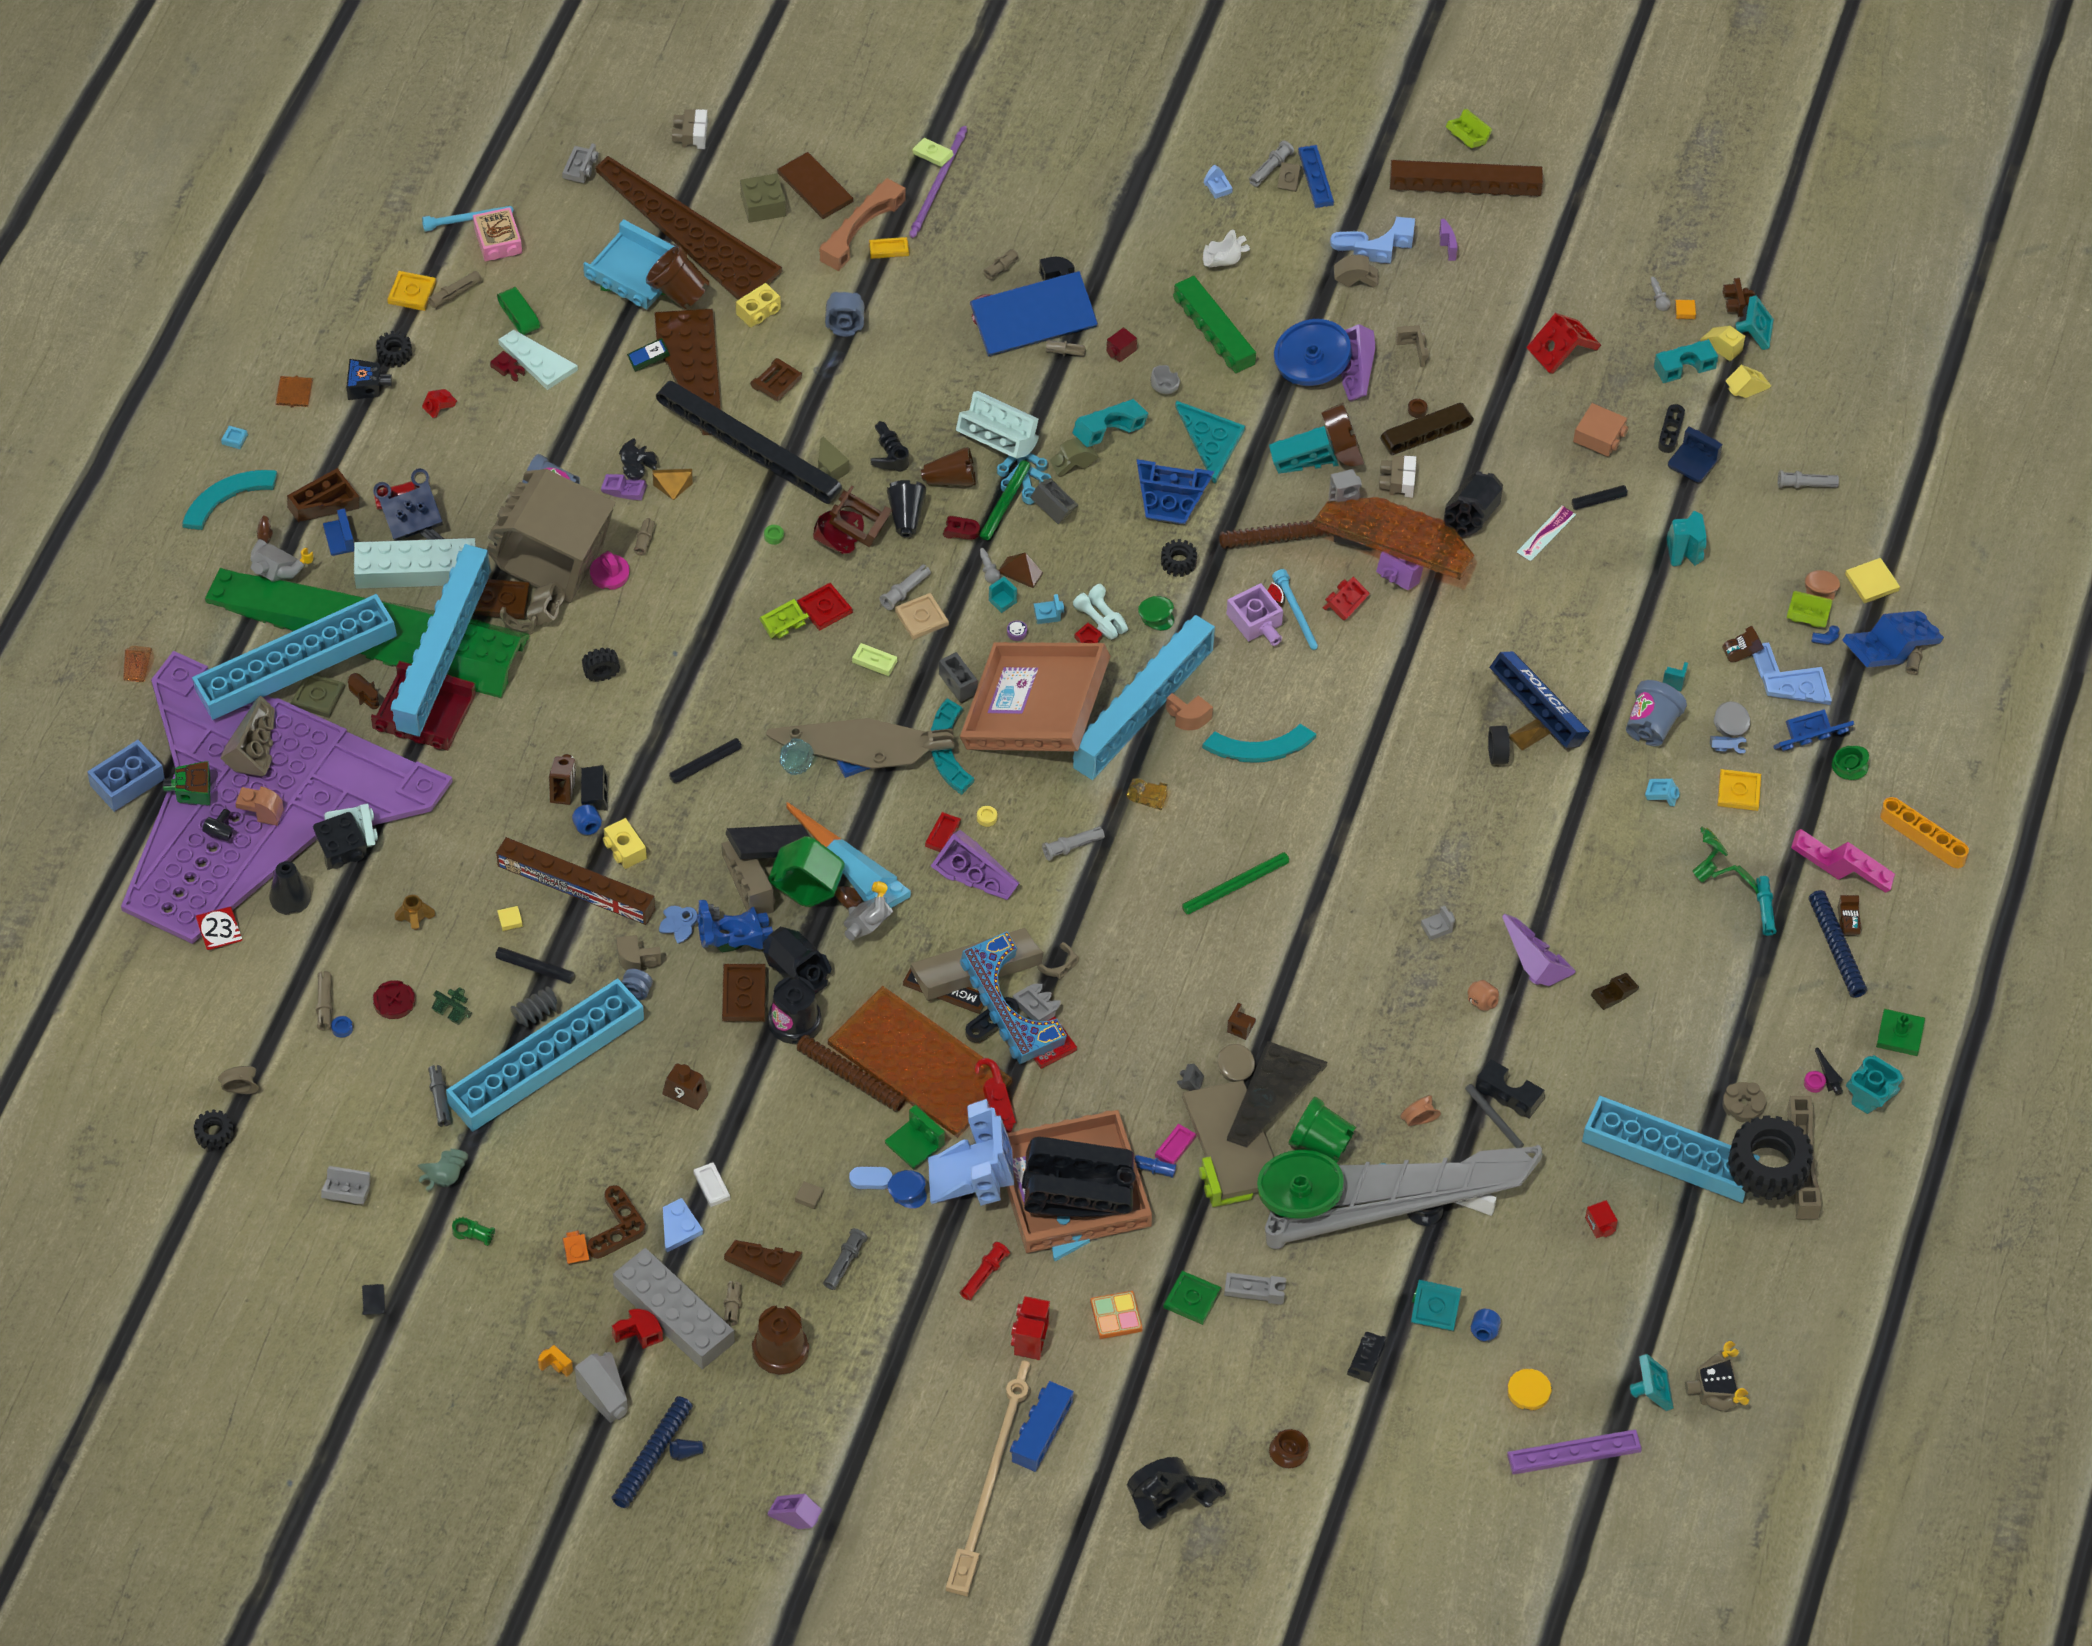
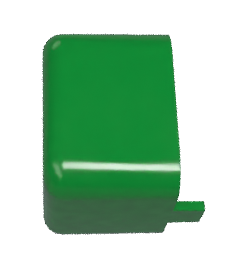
M805 836L779 849L768 880L773 886L801 906L812 907L835 895L845 863L813 837Z

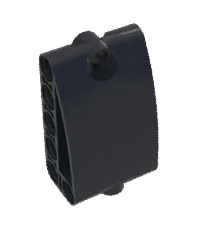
M1048 1137L1032 1138L1026 1150L1025 1170L1022 1178V1188L1025 1189L1024 1209L1030 1213L1072 1217L1112 1216L1130 1213L1133 1210V1183L1136 1178L1133 1171L1134 1153L1128 1149Z

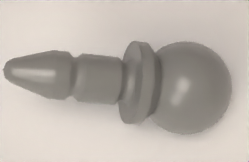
M1653 276L1651 277V285L1655 293L1653 297L1656 300L1655 306L1660 311H1666L1670 308L1671 302L1666 297V292H1662L1659 282Z
M980 548V557L983 559L982 562L985 566L982 569L985 572V580L993 584L1000 579V572L995 569L996 565L991 563L985 549Z

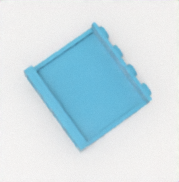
M623 219L619 224L620 232L591 264L583 263L584 276L590 281H595L602 285L605 289H610L617 293L620 297L632 301L635 305L648 309L662 292L646 284L647 274L658 259L675 246Z

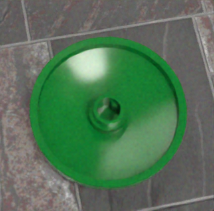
M1312 1150L1288 1151L1275 1156L1263 1166L1257 1180L1258 1194L1262 1203L1270 1211L1280 1216L1294 1219L1311 1218L1327 1212L1338 1203L1344 1191L1343 1173L1339 1165L1323 1153Z

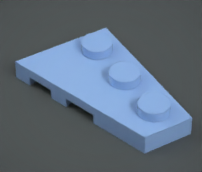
M1822 667L1763 674L1762 679L1767 696L1831 705L1832 700Z

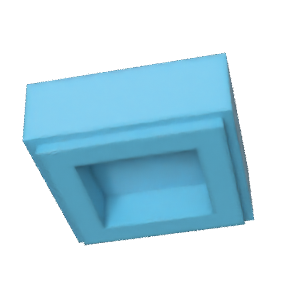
M228 426L221 439L222 444L240 449L248 436L247 430Z

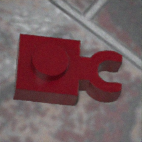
M502 351L490 361L491 368L504 377L510 374L511 379L515 382L518 381L517 373L525 375L524 367L519 366L518 361L505 351Z

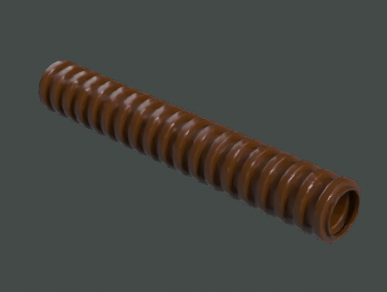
M1330 517L1329 520L1327 518L1323 520L1318 519L1317 521L1312 520L1311 522L1306 520L1305 523L1300 521L1298 524L1297 522H1293V524L1287 523V525L1282 523L1281 526L1275 524L1274 527L1272 525H1269V527L1263 526V528L1258 526L1257 529L1251 527V530L1245 528V530L1239 529L1238 531L1233 530L1232 532L1227 530L1226 533L1224 531L1220 532L1219 540L1222 549H1225L1227 546L1228 548H1232V546L1238 547V545L1243 547L1244 544L1250 546L1251 543L1253 545H1256V543L1262 544V542L1268 543L1269 541L1274 543L1275 540L1280 542L1282 539L1283 541L1287 539L1293 540V538L1298 540L1299 537L1302 539L1306 536L1307 538H1311V536L1317 537V535L1321 537L1323 534L1329 536V533L1335 535L1336 523L1335 519Z
M805 1035L799 1040L797 1044L798 1052H802L803 1055H807L810 1059L813 1058L814 1062H818L819 1065H823L826 1069L829 1068L830 1072L834 1071L835 1075H839L841 1079L844 1078L846 1082L850 1081L851 1085H855L857 1089L860 1088L862 1092L866 1091L867 1095H871L873 1099L877 1098L878 1102H882L884 1106L887 1105L889 1109L893 1108L894 1112H898L904 1106L906 1096H900V1092H895V1089L884 1085L882 1081L879 1082V1079L868 1075V1072H863V1069L852 1065V1062H847V1059L842 1058L841 1055H836V1052H831V1049L826 1048L825 1045H820L818 1041L815 1042V1039L810 1038L809 1035Z

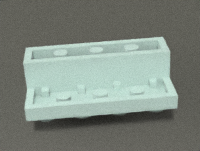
M979 391L973 392L970 409L959 413L956 431L1014 458L1028 455L1034 449L1039 438L1035 434L1038 418Z

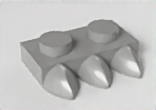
M1032 984L1012 996L1017 1001L1018 1007L1034 1021H1048L1053 1018L1061 1002L1060 1000L1049 1001L1051 992L1040 993L1042 984Z

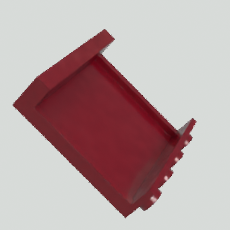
M399 661L396 666L397 675L377 715H371L372 729L448 751L476 696L475 683L446 675L420 736L398 731L393 721L394 715L393 711H391V705L393 700L397 699L399 695L398 690L401 682H404L406 679L408 666L412 665Z

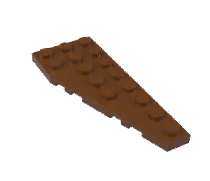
M713 309L655 312L656 340L662 338L670 356L664 358V361L668 365L675 383L720 409ZM699 428L702 435H711L703 429Z

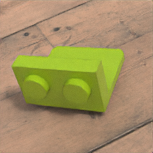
M1211 1156L1202 1158L1199 1175L1201 1180L1204 1179L1205 1194L1210 1199L1212 1207L1252 1199L1253 1193L1222 1200V1192Z

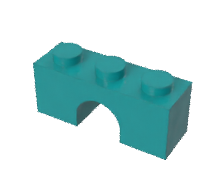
M1709 339L1698 341L1691 345L1680 346L1676 349L1656 354L1654 368L1664 384L1681 379L1683 365L1685 364L1695 367L1698 374L1716 369L1718 355Z

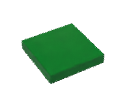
M1181 1271L1163 1308L1203 1325L1221 1292V1287Z

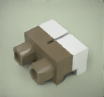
M684 109V115H674L673 127L682 129H672V141L682 142V148L692 144L697 145V149H705L708 124L707 110Z
M1393 455L1392 461L1381 460L1380 473L1391 474V476L1380 475L1379 488L1389 489V495L1399 492L1405 493V497L1413 498L1416 456Z

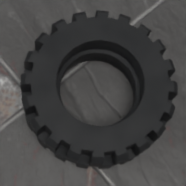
M1770 1115L1763 1116V1119L1759 1117L1753 1118L1751 1123L1749 1121L1745 1122L1734 1135L1728 1158L1730 1174L1734 1177V1181L1738 1186H1743L1742 1190L1746 1193H1753L1754 1197L1759 1198L1762 1196L1765 1197V1200H1772L1774 1197L1780 1200L1784 1199L1785 1195L1790 1197L1796 1193V1190L1799 1191L1804 1186L1809 1177L1813 1162V1146L1810 1144V1138L1807 1134L1803 1135L1804 1130L1800 1126H1794V1122L1789 1119L1785 1121L1782 1120V1117L1776 1116V1118H1771ZM1761 1148L1776 1149L1783 1153L1790 1163L1777 1168L1768 1167L1759 1163L1752 1155V1152Z

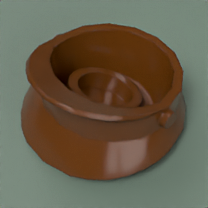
M1294 1429L1280 1431L1271 1441L1269 1447L1271 1459L1283 1468L1300 1466L1307 1459L1309 1453L1307 1438L1303 1433Z

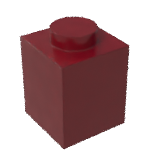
M1124 327L1107 339L1106 352L1118 362L1123 361L1137 350V338Z

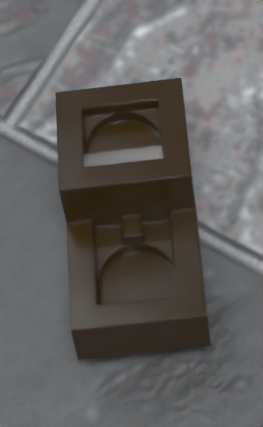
M1624 973L1611 978L1609 984L1594 989L1591 996L1604 1010L1632 995L1639 989V986L1628 973Z

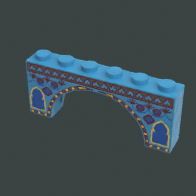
M1004 932L964 950L960 964L963 970L969 973L973 988L978 989L982 1004L988 1007L992 1022L994 1024L997 1023L1000 1028L1001 1038L1009 1044L1011 1056L1017 1059L1019 1064H1022L1064 1045L1067 1036L1057 1019L1050 1021L1027 1019L1012 1010L1004 1000L999 989L998 974L1009 960L1015 958L1017 947L1009 933Z

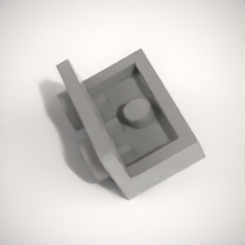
M592 143L589 149L574 146L562 172V178L584 183L587 176L590 177L593 163H596L598 159L596 144Z
M329 1166L327 1169V1180L321 1191V1198L332 1201H345L352 1204H364L370 1191V1173Z

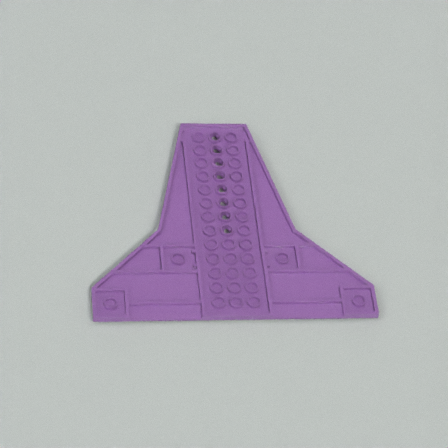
M173 651L151 679L175 768L209 761L211 773L210 805L177 802L175 791H167L122 902L121 909L125 913L193 944L202 937L196 915L226 907H231L234 910L274 876L276 866L283 861L291 862L317 840L313 825L324 821V814L326 812L368 804L374 814V820L371 821L372 826L431 812L452 784V777L418 761L415 763L347 732V729L279 698L274 699L269 696L263 698L275 709L274 729L271 730L270 739L273 740L269 750V755L272 756L271 764L266 775L263 777L235 772L220 757L226 744L254 702L212 720L197 695L192 677L209 670L208 666ZM262 786L280 796L284 810L277 826L258 822L256 812L236 808L235 803L241 787L260 790ZM223 809L230 811V815L224 823L234 828L233 835L229 841L210 837V835L202 831L204 821L208 817L217 819ZM239 817V821L232 822L231 818ZM217 847V851L210 852L209 848ZM203 862H206V866H198V863L202 864ZM195 877L193 882H187L186 880L187 878ZM181 892H183L182 897H176V893L180 894ZM170 907H172V911L169 913H166L163 910L164 908L169 909Z

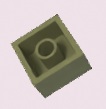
M777 173L740 180V194L749 223L786 216V201Z

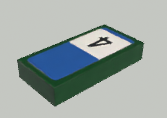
M660 338L628 353L627 356L636 372L670 356L663 339Z

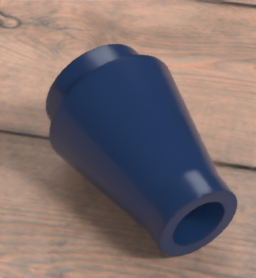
M684 1439L670 1441L671 1459L679 1461L697 1454H703L702 1441Z

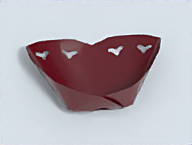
M831 510L819 516L814 526L813 539L837 552L840 551L842 554L852 553L855 549L854 543L858 540L829 524L832 517L829 514ZM840 510V516L845 522L862 532L864 531L862 515ZM856 520H858V527L853 524Z

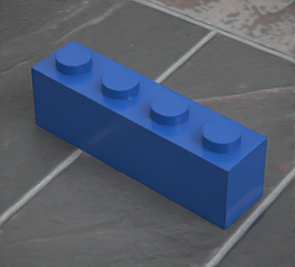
M1049 1381L1046 1388L1043 1387L1038 1396V1404L1033 1405L1029 1412V1421L1027 1423L1024 1422L1019 1432L1021 1436L1018 1441L1014 1440L1011 1445L1010 1452L1012 1453L1013 1463L1034 1472L1037 1471L1073 1403V1390Z

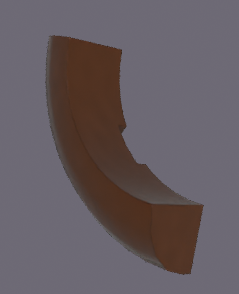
M1344 403L1323 411L1321 414L1338 460L1348 466L1364 464L1355 434L1351 435L1350 433L1353 428Z

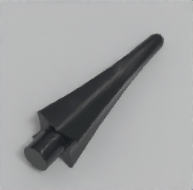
M1818 1047L1815 1048L1826 1078L1828 1092L1833 1090L1836 1095L1843 1092L1841 1087L1843 1079L1830 1065Z

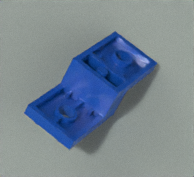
M1910 611L1883 614L1871 632L1846 634L1842 641L1866 667L1903 664L1916 646L1940 644L1944 637L1939 633V629L1928 621L1927 616L1923 612Z

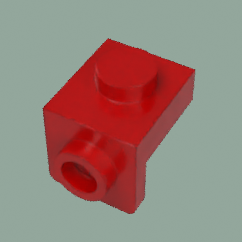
M446 389L428 391L422 408L432 418H436L440 409L455 407L457 400Z

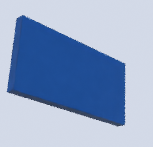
M1080 271L975 299L970 302L988 356L1090 329L1098 325Z

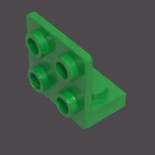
M914 1105L909 1109V1121L885 1140V1144L912 1169H915L945 1145V1131L918 1106Z

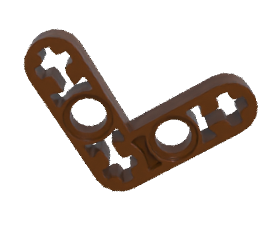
M617 1185L609 1186L605 1190L604 1195L607 1206L619 1224L592 1237L588 1241V1253L596 1259L602 1258L640 1239L645 1234L644 1221L623 1189ZM611 1194L618 1196V1204L616 1199L614 1197H611ZM625 1208L629 1209L631 1213L628 1216H622L619 1214V1211ZM632 1226L639 1228V1230L632 1229ZM614 1234H619L623 1237L618 1242L610 1239ZM594 1245L601 1247V1249L594 1248Z

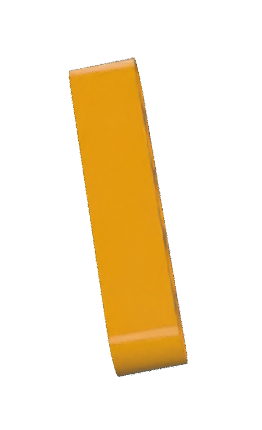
M1889 797L1884 800L1880 817L1886 824L1949 866L1962 868L1965 865L1969 848L1965 843L1899 799Z

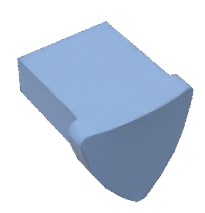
M1213 165L1207 172L1203 183L1209 188L1216 199L1231 194L1233 188L1222 169Z

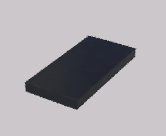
M802 824L727 828L725 833L740 860L776 858L781 847L802 837L809 836Z

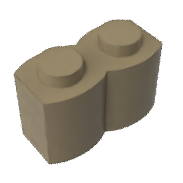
M556 581L538 587L533 595V603L527 609V618L531 621L533 616H537L536 626L553 621L558 615L559 605L564 600L565 589Z

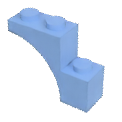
M1396 217L1393 227L1383 236L1370 241H1355L1353 255L1367 256L1371 262L1391 264L1393 246L1412 248L1415 219Z

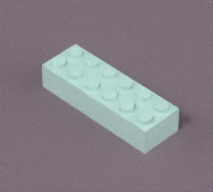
M475 538L355 542L354 577L356 589L444 586L450 579L449 573L451 568L455 567L457 563L458 552L462 551L465 544L476 547Z

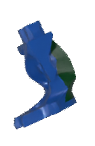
M699 900L697 920L703 948L716 947L720 952L737 950L744 945H749L757 949H763L764 940L773 932L772 927H767L769 926L767 912L756 914L755 908L751 907L741 915H724V918L716 922L712 920L707 901ZM721 930H725V931H728V932H730V933H729V934H724V933H721L720 931H721Z

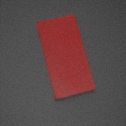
M942 812L925 842V847L941 852L953 833L957 831L961 819Z

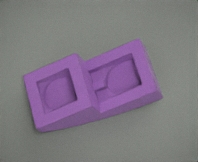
M1441 219L1439 230L1440 246H1448V261H1456V237L1449 223L1445 219Z
M606 474L601 491L615 497L642 500L647 484L645 480H627L625 475Z

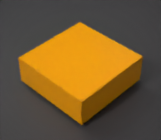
M1676 300V319H1695V300Z

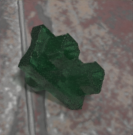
M459 987L455 991L449 989L447 994L452 996L451 998L436 990L433 994L436 999L431 1007L433 1011L443 1015L448 1007L452 1008L447 1018L457 1025L465 1017H471L472 1012L460 1004V1002L466 1004L468 998L464 997L465 990Z

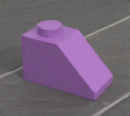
M806 1494L785 1495L776 1497L767 1515L794 1528L806 1529L813 1528L818 1522L822 1509Z

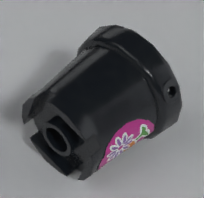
M786 977L779 981L774 988L773 1002L767 1018L769 1030L775 1038L784 1043L798 1044L799 1040L805 1035L814 1038L820 1031L823 1021L820 1007L816 1003L814 987L810 981L803 977H798V980H791V977Z

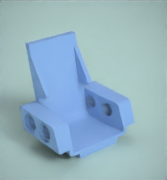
M987 1099L967 1106L968 1122L976 1144L970 1145L969 1141L964 1139L940 1154L928 1157L931 1204L976 1192L980 1206L1001 1200L1000 1187L1014 1185L1012 1146L1001 1116H996L995 1109L989 1107Z

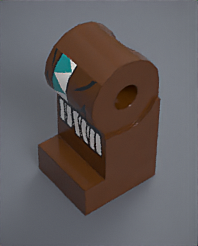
M1753 626L1746 628L1745 633L1723 644L1722 648L1730 662L1740 661L1764 649Z
M1840 895L1837 908L1842 933L1844 935H1860L1859 895Z

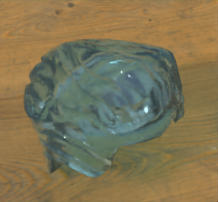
M792 738L789 743L781 748L779 762L787 773L791 775L802 774L811 766L814 752L809 743L801 739Z

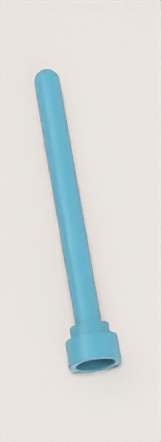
M512 206L436 219L424 216L422 217L424 231L428 232L433 231L436 226L473 220V215L509 207L513 213L514 209Z
M1280 569L1272 575V578L1282 588L1310 648L1316 650L1318 647L1317 642L1289 586L1290 577L1285 569Z

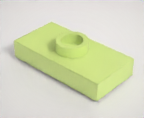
M923 138L912 149L913 154L940 167L954 156L952 150L926 138Z

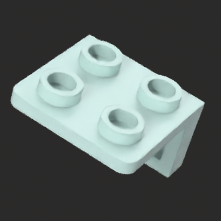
M368 804L329 811L324 814V819L326 820L346 812H351L364 839L366 848L375 845L377 832L376 829L372 828L371 822L374 820V814Z

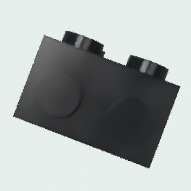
M351 812L343 813L313 825L314 833L324 853L327 870L341 868L344 864L352 861L358 862L367 856L366 844Z

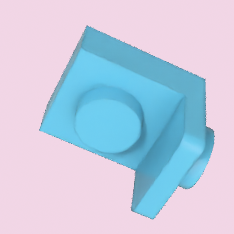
M1054 594L1053 601L1035 603L1033 607L1037 624L1061 621V613H1064L1063 601H1059L1058 594Z
M1672 778L1649 779L1645 796L1647 800H1667L1670 806H1675L1676 799L1679 798V788L1675 785Z

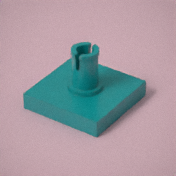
M1757 295L1749 297L1746 320L1736 322V329L1741 334L1749 331L1760 348L1765 350L1770 347L1774 319Z
M1419 1280L1411 1322L1454 1331L1462 1288Z
M1648 1354L1639 1356L1643 1381L1630 1385L1631 1394L1635 1398L1646 1394L1648 1398L1665 1411L1673 1409L1667 1369Z

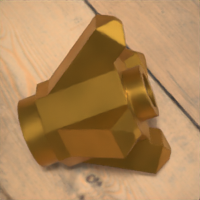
M414 894L405 897L402 906L395 912V920L408 921L414 930L419 928V922L424 917L430 919L435 916V910L423 903Z

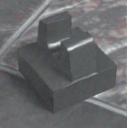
M1187 1064L1186 1069L1180 1071L1183 1080H1178L1177 1084L1181 1089H1188L1189 1091L1200 1089L1204 1075L1195 1064Z

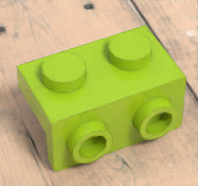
M1468 109L1462 111L1460 118L1449 120L1445 126L1454 136L1460 138L1470 148L1485 145L1492 132V128Z
M1793 591L1786 618L1794 622H1805L1814 627L1826 628L1832 600Z
M792 599L761 616L759 619L771 639L776 636L780 639L789 633V629L794 627L796 630L806 624L805 620L809 616L807 613L803 614L796 600Z

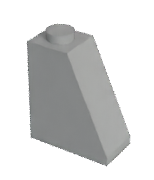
M605 1352L603 1356H599L597 1353L591 1354L575 1366L577 1389L610 1423L616 1419H621L628 1411L627 1398L613 1355L610 1352Z

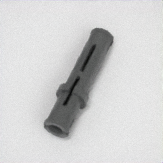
M435 1065L428 1068L431 1081L429 1087L430 1091L433 1092L437 1124L443 1127L442 1122L444 1121V1126H448L451 1124L445 1093L447 1086L446 1082L443 1081L442 1067L437 1065V1070H435Z

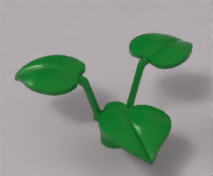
M1702 826L1700 832L1703 834V842L1712 845L1713 851L1706 860L1692 870L1694 875L1704 883L1711 876L1716 878L1720 874L1735 870L1754 888L1757 895L1759 891L1756 881L1740 865H1733L1723 870L1715 871L1717 866L1712 861L1714 856L1719 851L1727 856L1728 852L1710 829Z

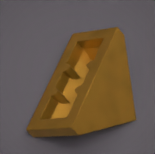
M692 469L652 470L653 486L672 500H675L693 484Z
M1537 718L1512 733L1509 738L1523 751L1551 734V732Z

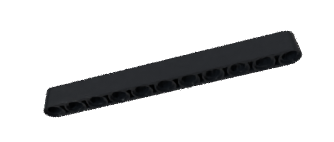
M667 381L657 392L656 399L660 404L820 501L830 504L842 491V485L835 478L679 384Z

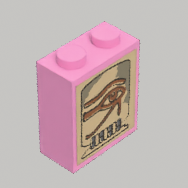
M510 207L473 215L474 230L484 261L522 254L521 239Z

